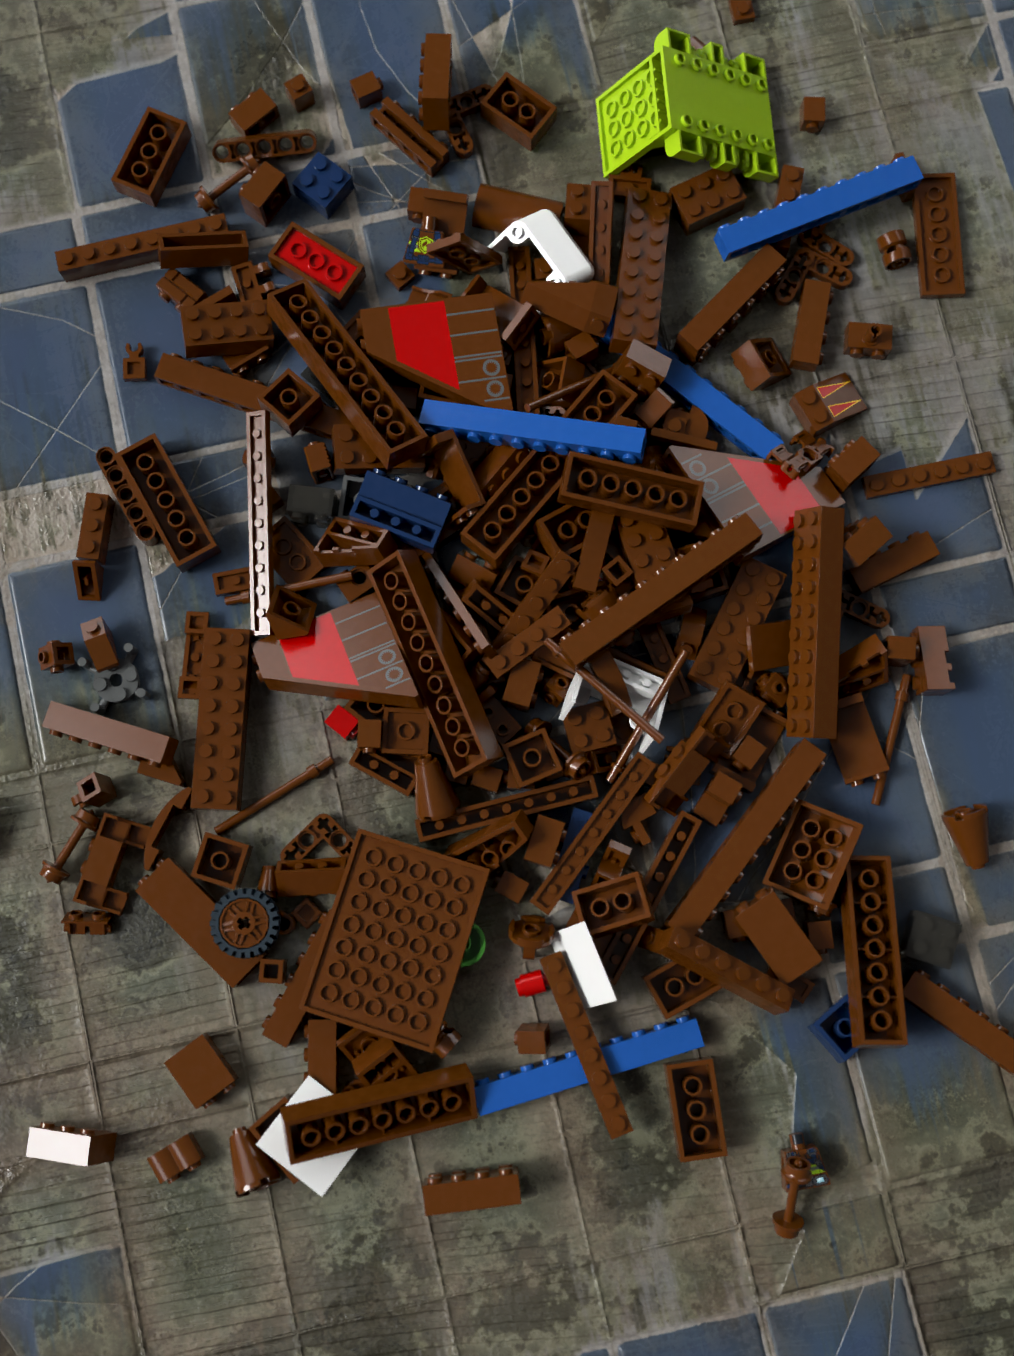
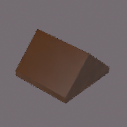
M277 584L266 613V618L277 640L307 635L317 603Z

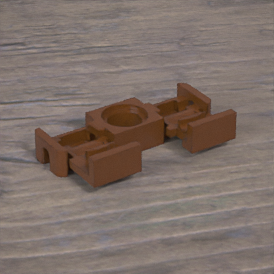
M804 429L793 436L789 443L791 446L796 443L798 445L802 444V449L797 451L795 455L789 453L785 449L786 447L780 444L770 450L766 459L769 460L775 457L782 463L780 469L791 479L796 480L801 470L805 472L810 471L819 465L823 456L826 455L829 458L835 449L832 445H827V441L822 437L816 442V439Z

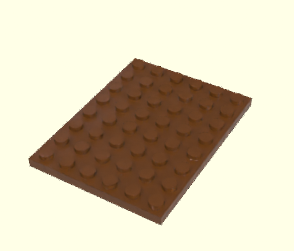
M358 828L299 1009L434 1053L491 869Z

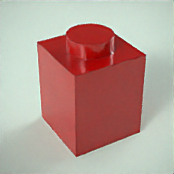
M338 704L324 722L346 741L350 738L354 739L358 735V719Z

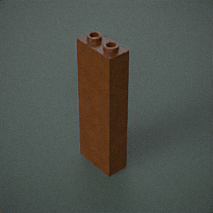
M162 858L154 866L156 870L150 876L148 874L145 875L138 882L139 887L135 891L232 988H236L260 964V959L266 958L269 953L266 951L253 958H236L223 952L215 944L210 932L211 913L214 911L217 901L174 858Z

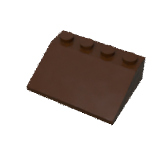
M799 799L763 879V885L767 888L772 886L778 893L828 911L864 825Z

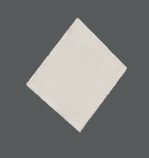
M585 921L556 931L554 940L551 943L555 953L562 952L584 1009L617 1001Z
M308 1075L286 1106L333 1094ZM281 1114L277 1116L256 1144L321 1197L357 1150L353 1149L290 1165L285 1146Z

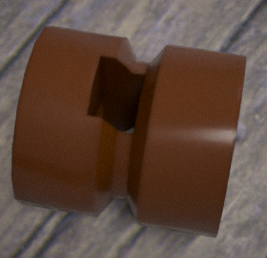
M903 230L887 232L876 240L879 251L883 254L882 261L885 270L891 271L902 268L913 260L909 247L906 246L907 240Z
M445 1020L443 1021L434 1050L442 1059L462 1037L453 1027L448 1028V1022Z

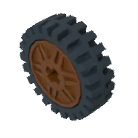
M242 888L229 892L216 903L214 911L211 913L210 932L215 944L228 955L236 958H253L265 953L278 939L279 931H281V915L279 914L278 906L267 894L256 889ZM249 918L248 923L251 924L250 927L242 928L243 923H241V920Z

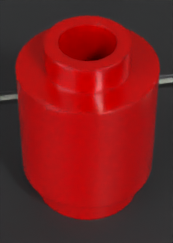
M541 969L521 974L519 978L515 979L519 997L525 996L527 998L547 992V987L549 986L545 973H542Z

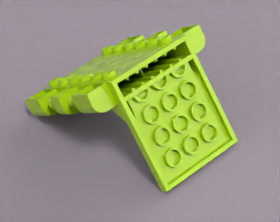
M666 27L655 39L654 52L596 99L604 178L609 179V174L617 175L651 149L665 147L666 154L669 157L695 163L700 159L704 160L705 158L709 161L710 166L717 170L728 172L738 167L739 170H742V174L745 177L771 183L779 178L765 60L743 52L734 60L729 59L728 61L724 57L723 45L709 42L702 49L695 51V48L691 46L690 34Z

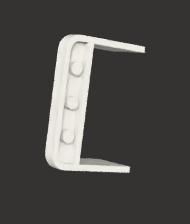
M542 209L513 222L488 246L494 251L505 253L508 247H512L514 244H522L530 238L553 269V272L547 277L546 281L590 282L594 277L593 265L557 216L550 210Z
M614 658L627 687L633 706L631 708L640 716H643L663 679ZM587 663L584 667L593 674L589 664ZM575 673L567 691L559 719L563 721L573 705H585L590 696L603 700L601 697L603 695L579 674ZM668 691L649 722L657 730L659 729ZM629 718L630 726L635 729L637 724ZM645 731L643 732L639 753L642 754L654 740Z

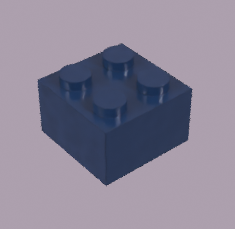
M319 151L292 182L295 196L327 219L332 216L354 189L352 176Z
M848 994L840 997L808 1026L809 1030L839 1064L847 1061L860 1049L852 1048Z

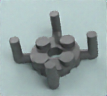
M131 643L124 645V650L128 653L124 659L118 658L120 665L100 673L97 672L94 663L83 657L78 659L77 663L79 666L95 674L93 687L98 695L102 697L99 704L92 703L90 705L91 711L102 715L110 702L120 703L128 701L135 695L143 700L151 698V694L148 691L140 688L139 673L132 664L138 654V649ZM116 675H121L123 678L122 684L114 687L112 685V678Z

